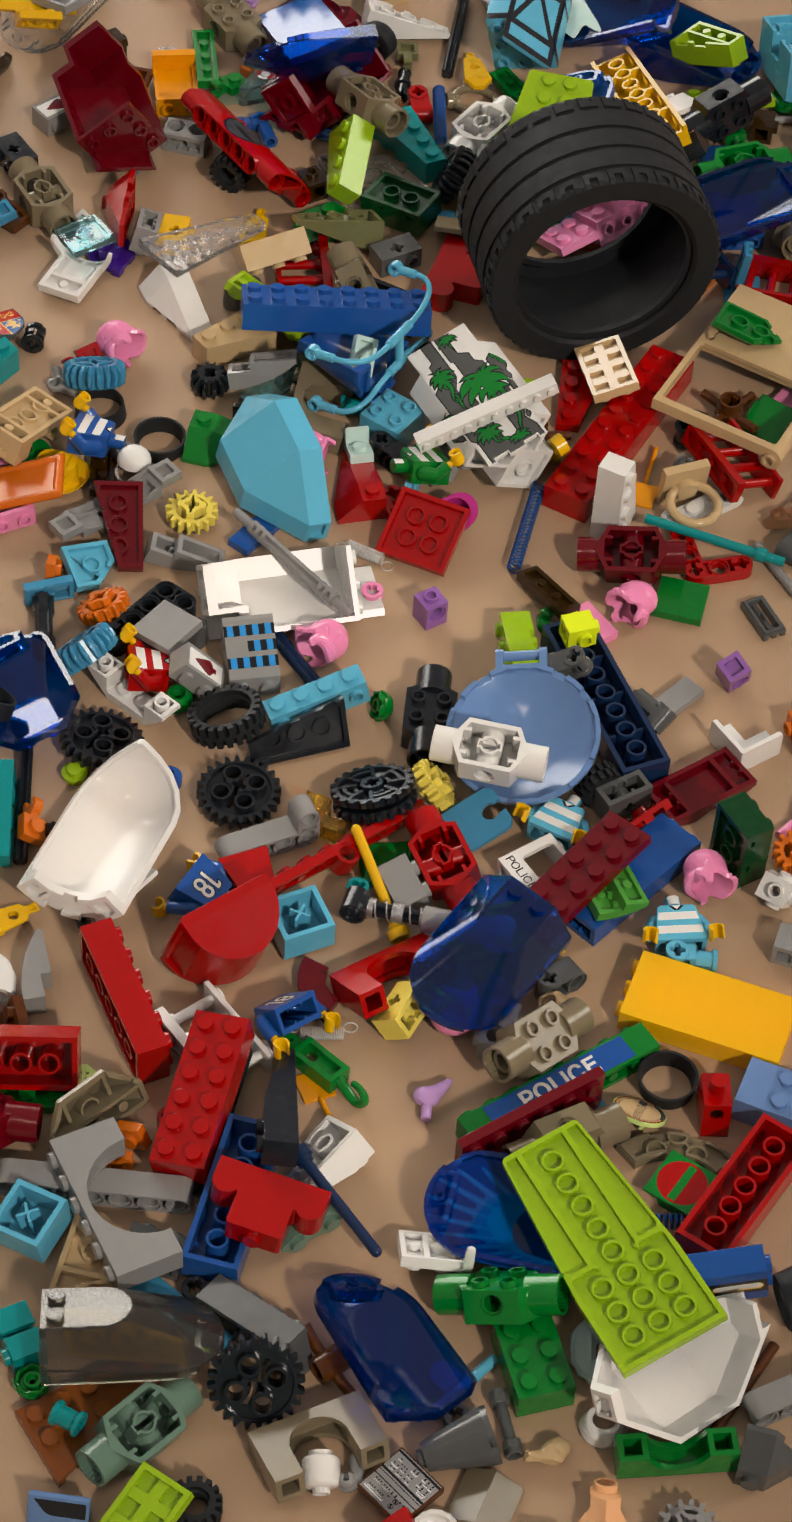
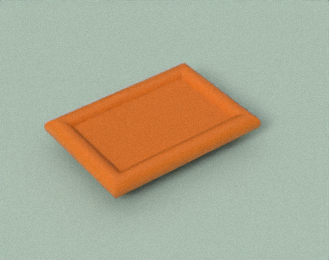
M61 453L25 461L16 466L11 464L0 467V511L62 498L65 454Z

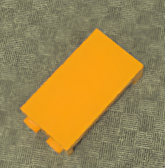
M195 49L152 50L153 83L158 117L193 116L181 103V96L188 89L198 88Z

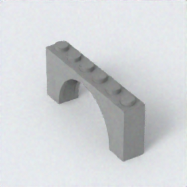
M114 1117L49 1140L50 1152L46 1154L49 1166L52 1170H57L60 1188L63 1192H68L71 1210L74 1215L79 1214L82 1232L85 1237L90 1236L93 1242L91 1243L93 1254L96 1260H102L104 1276L108 1283L113 1282L117 1292L183 1267V1250L171 1228L152 1233H137L117 1228L105 1221L95 1211L89 1200V1191L96 1176L109 1163L125 1155V1138Z

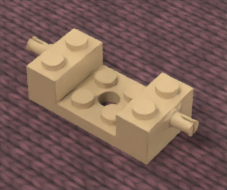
M36 386L0 407V458L6 463L16 466L28 458L33 442L44 436L54 441L63 434L59 430L60 423L66 416L71 418L73 409Z

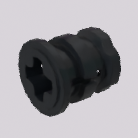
M32 322L27 324L24 336L21 339V346L26 352L35 354L44 348L46 328L41 323Z

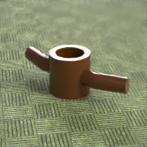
M310 1322L304 1324L308 1330L307 1335L310 1348L315 1356L308 1359V1364L317 1381L324 1385L333 1380L344 1395L357 1391L343 1375V1372L347 1371L350 1365L342 1349L337 1344H332L325 1349Z

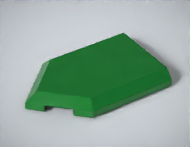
M729 301L725 302L711 324L712 327L749 345H778L782 343L780 337L772 332V326L768 320Z

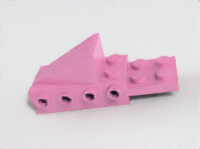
M618 200L583 208L572 213L571 218H566L561 223L550 227L540 236L537 243L562 257L592 242L601 247L625 233L639 219L648 203L634 200Z

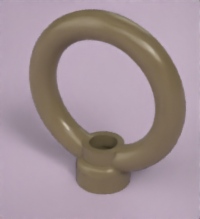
M468 84L462 85L453 90V92L445 93L446 110L455 109L460 114L468 108L461 104L460 97L465 93L482 94L492 102L499 96L487 87L484 90H473Z

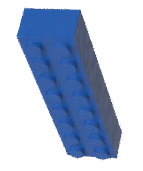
M250 282L241 286L240 314L242 330L392 336L405 321L410 320L424 300L426 291L422 289L407 291L399 288L382 290L375 287L357 289L352 286L332 288L328 285L308 287L304 284L284 286L281 283L261 285L257 282ZM430 301L421 316L413 324V328L405 336L430 337L432 320Z

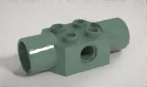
M175 1372L160 1385L147 1380L102 1416L94 1427L96 1436L75 1453L76 1462L80 1470L88 1480L99 1487L104 1486L121 1471L134 1475L143 1461L149 1463L176 1441L187 1428L185 1419L203 1405V1398L198 1387L187 1375L181 1372Z

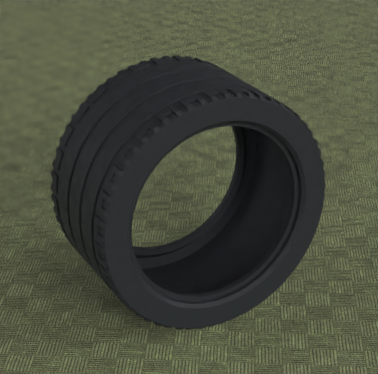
M594 96L565 100L536 110L520 118L491 140L479 156L476 157L463 180L464 184L461 185V194L458 197L459 204L457 205L458 224L491 315L500 331L508 339H511L520 348L527 349L530 353L538 354V356L559 360H577L574 348L617 334L625 351L639 347L658 337L679 322L701 299L716 272L715 268L719 262V248L721 247L718 225L675 130L672 129L668 122H665L661 115L637 102H630L627 99H618L616 97ZM618 200H634L648 203L639 219L625 233L596 250L563 259H542L527 256L531 247L542 234L558 221L578 210L595 204Z

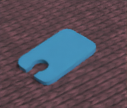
M491 788L480 789L441 814L444 821H456L472 853L508 831L513 824L512 817L506 808L493 819L483 817L482 814L485 807L500 801L496 792Z

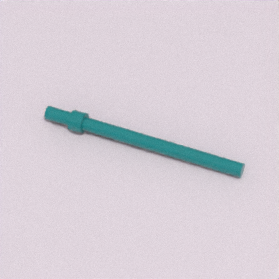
M648 513L644 519V523L753 557L754 561L761 563L766 561L783 567L786 560L785 557L768 552V549L762 547L757 549Z

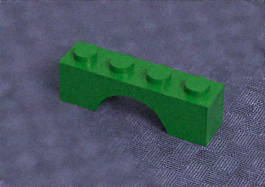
M736 1427L706 1428L702 1433L686 1440L682 1444L656 1441L650 1438L646 1432L616 1434L612 1449L616 1479L734 1472L737 1470L741 1455Z

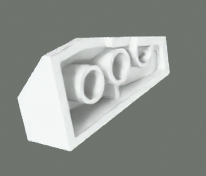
M365 0L361 21L363 27L371 21L383 22L392 29L396 39H449L450 37L449 30L445 26L426 18L417 20L411 12L404 10V12L400 13L393 9L392 4L381 0Z
M181 258L159 264L138 286V290L145 303L151 309L156 308L161 313L162 318L173 322L176 325V329L190 341H192V335L212 326L191 275Z

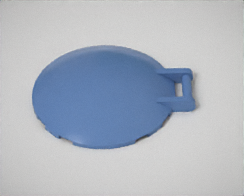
M539 647V650L505 652L504 649H496V669L490 671L489 675L477 682L474 680L462 691L461 697L456 702L454 708L452 707L446 726L459 728L469 717L521 727L527 743L550 747L543 783L518 778L509 788L465 778L460 779L475 793L483 788L493 789L500 799L497 803L516 806L517 802H522L527 805H534L555 799L577 785L588 773L596 759L601 741V725L598 710L594 701L591 700L579 682L569 675L565 676L554 671V668L548 666L547 647ZM539 660V663H521V664H505V663H504V662H511V661Z

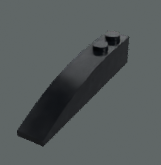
M290 1049V1055L286 1053L278 1063L266 1090L262 1119H256L255 1136L257 1138L255 1152L260 1153L261 1165L296 1168L299 1149L295 1049Z

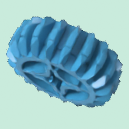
M99 355L82 356L64 362L62 375L64 384L69 388L81 389L82 391L115 389L125 384L126 368L125 362L119 358Z
M106 622L97 623L95 626L90 627L54 653L52 657L54 666L64 677L72 676L85 669L112 650L117 644L118 638L115 635V631Z

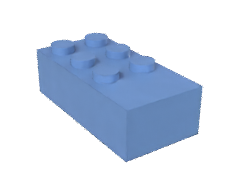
M752 1057L735 1096L731 1118L754 1126L762 1114L766 1113L792 1128V1071Z

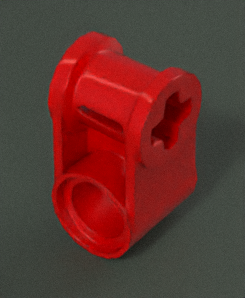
M421 85L411 86L408 90L410 100L408 106L411 105L423 124L433 123V107L430 103L427 89Z

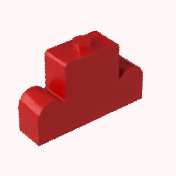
M448 233L427 276L432 284L430 298L432 301V311L442 313L451 310L453 300L477 306L484 295L463 237ZM425 283L422 286V290L426 291Z
M221 1155L213 1173L210 1195L215 1204L221 1207L231 1206L226 1218L224 1233L226 1237L240 1241L248 1247H257L277 1254L282 1248L291 1225H294V1228L303 1235H313L320 1230L330 1206L332 1192Z

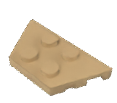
M98 1213L105 1221H107L111 1225L125 1230L120 1225L114 1224L111 1221V1218L108 1217L105 1213ZM79 1214L74 1216L48 1289V1298L54 1299L111 1289L114 1286L113 1282L108 1283L104 1276L102 1260H96L91 1248V1243L93 1242L90 1236L85 1237L82 1232Z

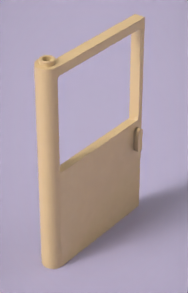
M740 284L727 301L768 320L772 326V332L780 337L782 343L778 345H749L712 327V320L654 396L651 408L758 454V459L765 468L776 469L792 448V422L777 444H772L666 398L701 350L792 389V305Z

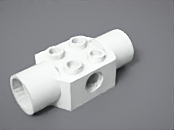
M506 95L499 96L492 103L481 101L473 103L451 123L450 140L441 148L446 160L461 145L470 148L477 154L481 144L488 145L491 140L508 127L517 103Z
M469 717L459 728L436 724L430 746L429 760L454 765L457 776L460 778L509 788L518 778L543 783L550 747L527 743L521 727Z

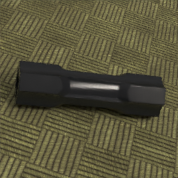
M38 592L37 595L32 596V613L35 618L36 634L33 640L34 659L45 663L50 662L56 652V639L53 635L52 620L55 614L54 596L48 594V592Z

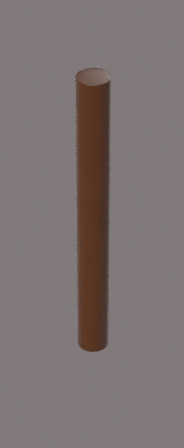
M770 1341L757 1359L744 1395L753 1388L780 1347L776 1342ZM739 1406L716 1420L710 1428L726 1427Z

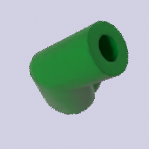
M542 608L540 614L536 616L537 629L540 633H542V625L552 623L553 613L548 608Z

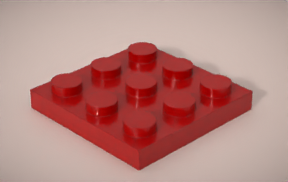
M403 486L375 550L384 553L383 556L385 555V557L444 577L471 515V509Z

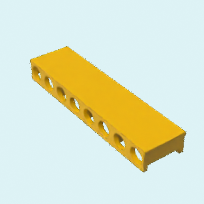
M629 46L625 47V53L598 65L594 61L590 63L592 70L602 71L603 75L611 76L615 85L614 97L637 102L648 107L649 110H654L675 130L683 147L692 143L686 123Z

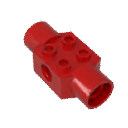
M434 805L422 806L411 812L405 819V826L412 838L407 844L412 860L416 861L423 881H426L431 890L432 899L444 900L448 910L465 913L482 909L485 906L486 900L477 884L481 879L479 867L456 821H444L440 811Z

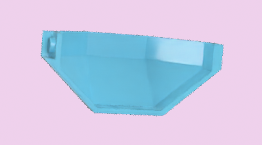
M269 393L246 396L220 439L215 455L239 507L304 542L326 538L331 525V514L322 447L296 397Z

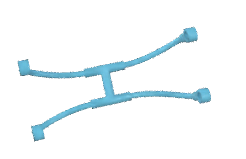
M399 260L393 261L388 266V272L393 277L403 275L422 280L426 285V294L423 302L411 319L405 321L385 342V346L375 354L363 359H346L321 350L314 343L305 350L306 358L311 361L320 359L345 365H363L375 361L395 346V361L386 369L383 377L359 404L351 408H338L337 405L323 401L320 396L313 395L307 401V407L311 411L317 412L322 410L331 414H352L361 410L374 398L389 377H393L409 360L407 356L414 353L416 349L432 337L433 331L431 329L430 337H422L404 351V336L413 328V324L421 316L431 298L432 284L428 277L419 273L418 270L404 266Z

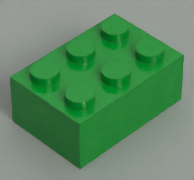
M541 1316L523 1325L492 1326L491 1343L499 1360L498 1365L516 1418L573 1405L576 1384L552 1316Z

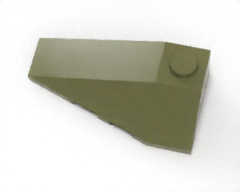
M345 209L344 214L330 210L327 211L326 215L318 212L296 213L291 216L292 220L301 227L304 226V228L342 242L353 241L357 247L364 251H369L370 244L383 240L385 222L373 209Z

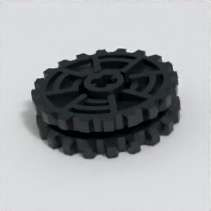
M378 763L375 766L368 764L364 768H354L352 772H345L341 778H336L334 780L335 783L330 786V795L333 799V810L336 813V817L342 818L344 822L352 821V824L364 822V825L371 822L382 823L385 819L393 820L396 815H404L406 810L412 809L414 807L413 804L418 801L417 790L414 788V774H412L410 769H405V766H395L394 763L388 765Z

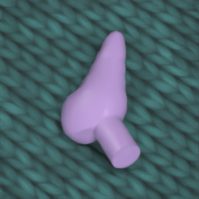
M448 1078L437 1084L419 1086L415 1089L413 1100L416 1104L421 1105V1121H431L432 1107L439 1103L440 1099L450 1088L452 1079Z

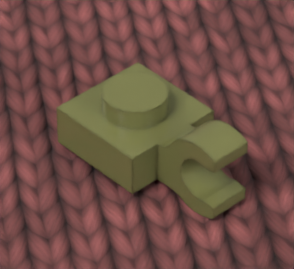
M397 41V61H403L405 73L407 68L412 73V61H418V42Z

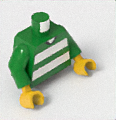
M417 444L412 447H403L400 450L399 459H391L390 471L391 473H401L413 484L448 485L450 471H452L451 467L463 465L465 458L458 447L449 451L448 455L451 459L449 460L436 447L421 453Z

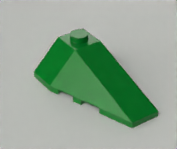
M196 409L188 427L182 462L202 467H213V464H219L215 455L220 439L232 420L219 414Z

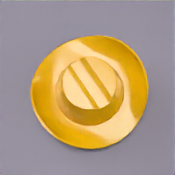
M43 450L36 459L61 453L65 454L63 494H69L80 489L88 481L90 467L84 460L62 450Z

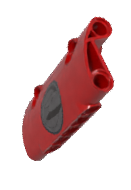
M198 88L188 89L182 94L181 103L192 113L195 124L245 173L257 174V178L270 191L286 196L298 208L304 207L309 203L311 192L307 185L297 176L296 171L283 163L247 127V124L238 119L216 96Z

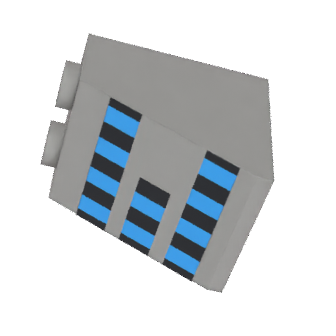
M272 613L222 618L221 653L227 685L230 684L232 688L235 684H240L241 688L247 685L250 689L254 688L259 694L280 692L281 675Z

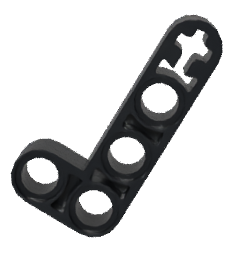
M159 582L130 606L126 612H123L120 617H117L109 624L115 631L118 642L108 653L114 657L126 654L127 645L130 643H125L121 640L120 633L122 627L126 623L135 625L163 600L196 616L195 597L173 582Z

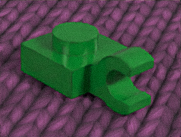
M236 71L213 80L211 85L215 90L210 91V93L217 98L226 93L234 96L249 90V82Z

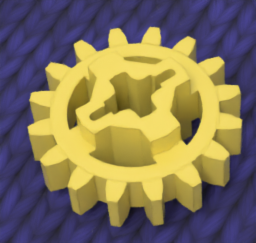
M196 489L192 493L184 490L183 495L175 493V499L169 498L168 504L165 506L166 521L170 522L171 528L178 527V533L186 530L187 535H190L192 531L200 535V530L203 529L208 532L209 525L215 526L216 520H218V503L213 502V496L206 497L205 491L201 494H197Z
M421 759L413 765L412 770L416 778L415 782L419 789L418 792L423 798L427 799L431 805L440 808L442 812L456 805L457 800L453 792L454 788L446 772H443L438 765L434 766L433 762L430 763L428 759Z

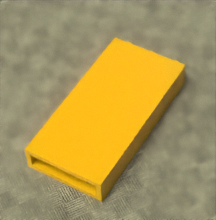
M643 950L640 960H634L630 973L634 976L632 981L627 979L622 993L625 999L624 1001H618L614 1016L618 1017V1029H624L627 1026L632 1027L641 1022L656 1041L746 1070L752 1057L777 1066L780 1065L792 1031L791 996Z

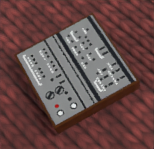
M401 1447L390 1456L391 1460L383 1462L357 1484V1490L386 1518L405 1506L410 1509L413 1518H415L444 1493V1487Z

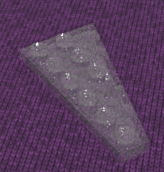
M252 212L140 238L139 247L177 278L263 232L266 222Z

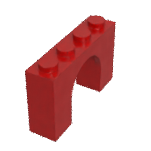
M421 932L330 974L329 978L333 993L339 998L338 1001L366 1020L389 1009L384 987L381 984L389 979L405 975H415L424 978L437 987L460 975L454 952Z

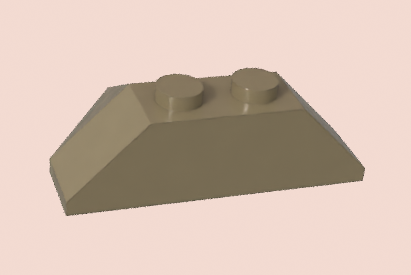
M105 1069L98 1070L56 1100L49 1140L114 1117L116 1123L119 1120H125L150 1101L142 1080Z

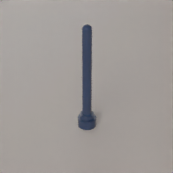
M305 1142L300 1143L296 1166L300 1169L304 1168L318 1188L332 1192L330 1203L373 1257H379L382 1254L380 1246L314 1164L312 1150Z

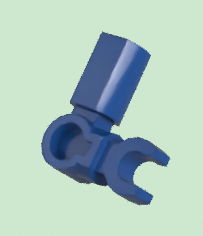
M256 112L254 115H249V118L237 117L244 121L252 132H258L261 141L268 148H273L277 145L278 140L269 124V119L267 121L259 119L265 112Z

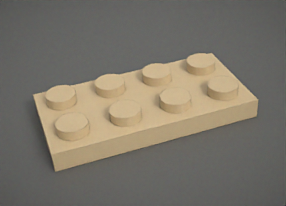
M618 334L574 348L576 358L595 404L607 402L612 398L629 395L634 391L640 390L638 379Z

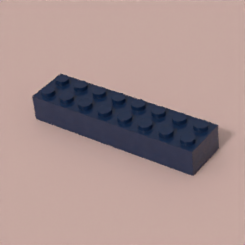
M560 621L542 625L540 646L547 647L548 654L566 649L559 634ZM598 633L596 645L581 647L585 652V656H588L593 661V670L589 675L575 679L584 687L585 692L594 701L598 710L601 725V741L598 753L602 760L610 761L621 776L640 769L652 784L668 776L671 759L602 636Z

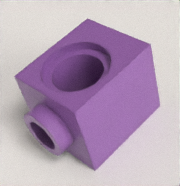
M435 586L414 595L412 615L425 631L447 622L448 601Z
M738 650L716 663L715 675L728 693L750 681L752 670Z

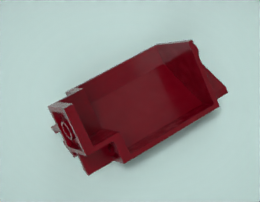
M356 19L344 26L350 32L352 42L293 66L290 63L261 87V94L270 106V109L259 119L264 121L269 119L276 122L278 127L290 132L297 131L303 134L304 138L311 141L323 129L340 121L348 114L335 103L336 97L326 89L327 77L334 68L344 65L354 73L373 76L382 83L393 74L392 69L385 62L360 21Z
M96 20L63 45L69 62L52 74L76 142L90 154L96 172L130 171L131 169H136V171L157 170L150 152L167 141L142 74L128 61L122 44Z

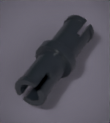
M404 67L399 69L398 78L394 84L395 93L401 96L400 104L407 102L408 90L411 87V70L407 68L405 73Z

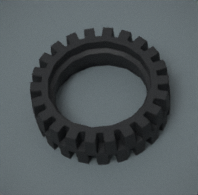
M230 684L225 685L224 689H221L220 686L215 687L214 692L211 690L206 691V696L200 695L197 697L198 701L191 703L187 714L195 741L203 747L208 746L209 749H214L215 746H217V749H223L225 745L229 749L234 747V743H237L238 746L244 744V739L250 741L253 739L252 735L257 736L260 733L259 729H263L266 722V714L259 693L254 688L250 689L247 685L241 688L240 684H235L233 688ZM242 708L248 710L242 717L228 724H205L213 715L227 709Z

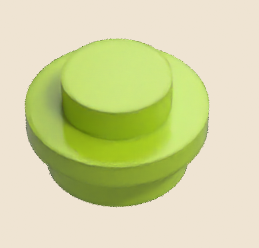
M69 762L62 768V778L70 786L83 784L88 776V769L86 766L81 768V762Z

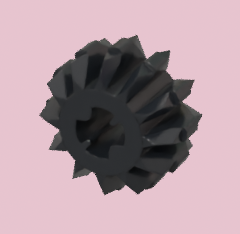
M205 362L204 366L197 364L196 369L192 370L190 375L191 391L195 392L196 397L203 396L204 400L207 398L215 400L216 396L223 398L224 393L228 392L229 389L227 371L224 365L217 366L216 362L213 364Z

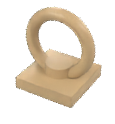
M708 459L671 466L662 470L656 500L658 505L665 504L668 514L679 524L692 528H704L715 523L721 516L723 509L721 497L714 488L706 484L711 468ZM703 494H706L713 503L712 512L700 519L684 516L675 506L677 501L703 496Z

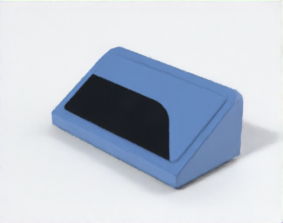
M29 1490L27 1522H90V1498Z

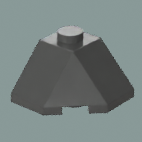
M748 1423L733 1484L740 1485L742 1488L750 1491H765L791 1477L792 1449L784 1443L785 1436L777 1430Z

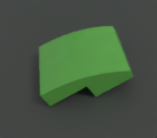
M628 865L592 899L588 907L596 921H603L647 907L650 902Z

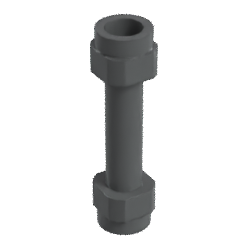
M495 1388L489 1392L492 1410L497 1412L504 1437L502 1449L507 1460H517L524 1453L521 1439L515 1436L509 1414L510 1399L505 1388Z

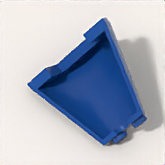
M312 333V335H307L299 340L297 350L305 355V350L314 343L321 350L347 359L350 358L353 337L356 334ZM359 334L379 340L377 351L385 346V342L390 338L381 335ZM404 340V351L408 348L409 341ZM395 346L375 360L371 378V364L368 363L352 368L349 365L336 362L331 363L316 359L313 362L364 400L383 377L386 369L395 361ZM394 376L389 377L370 403L387 388L392 389L396 383V380L393 379Z

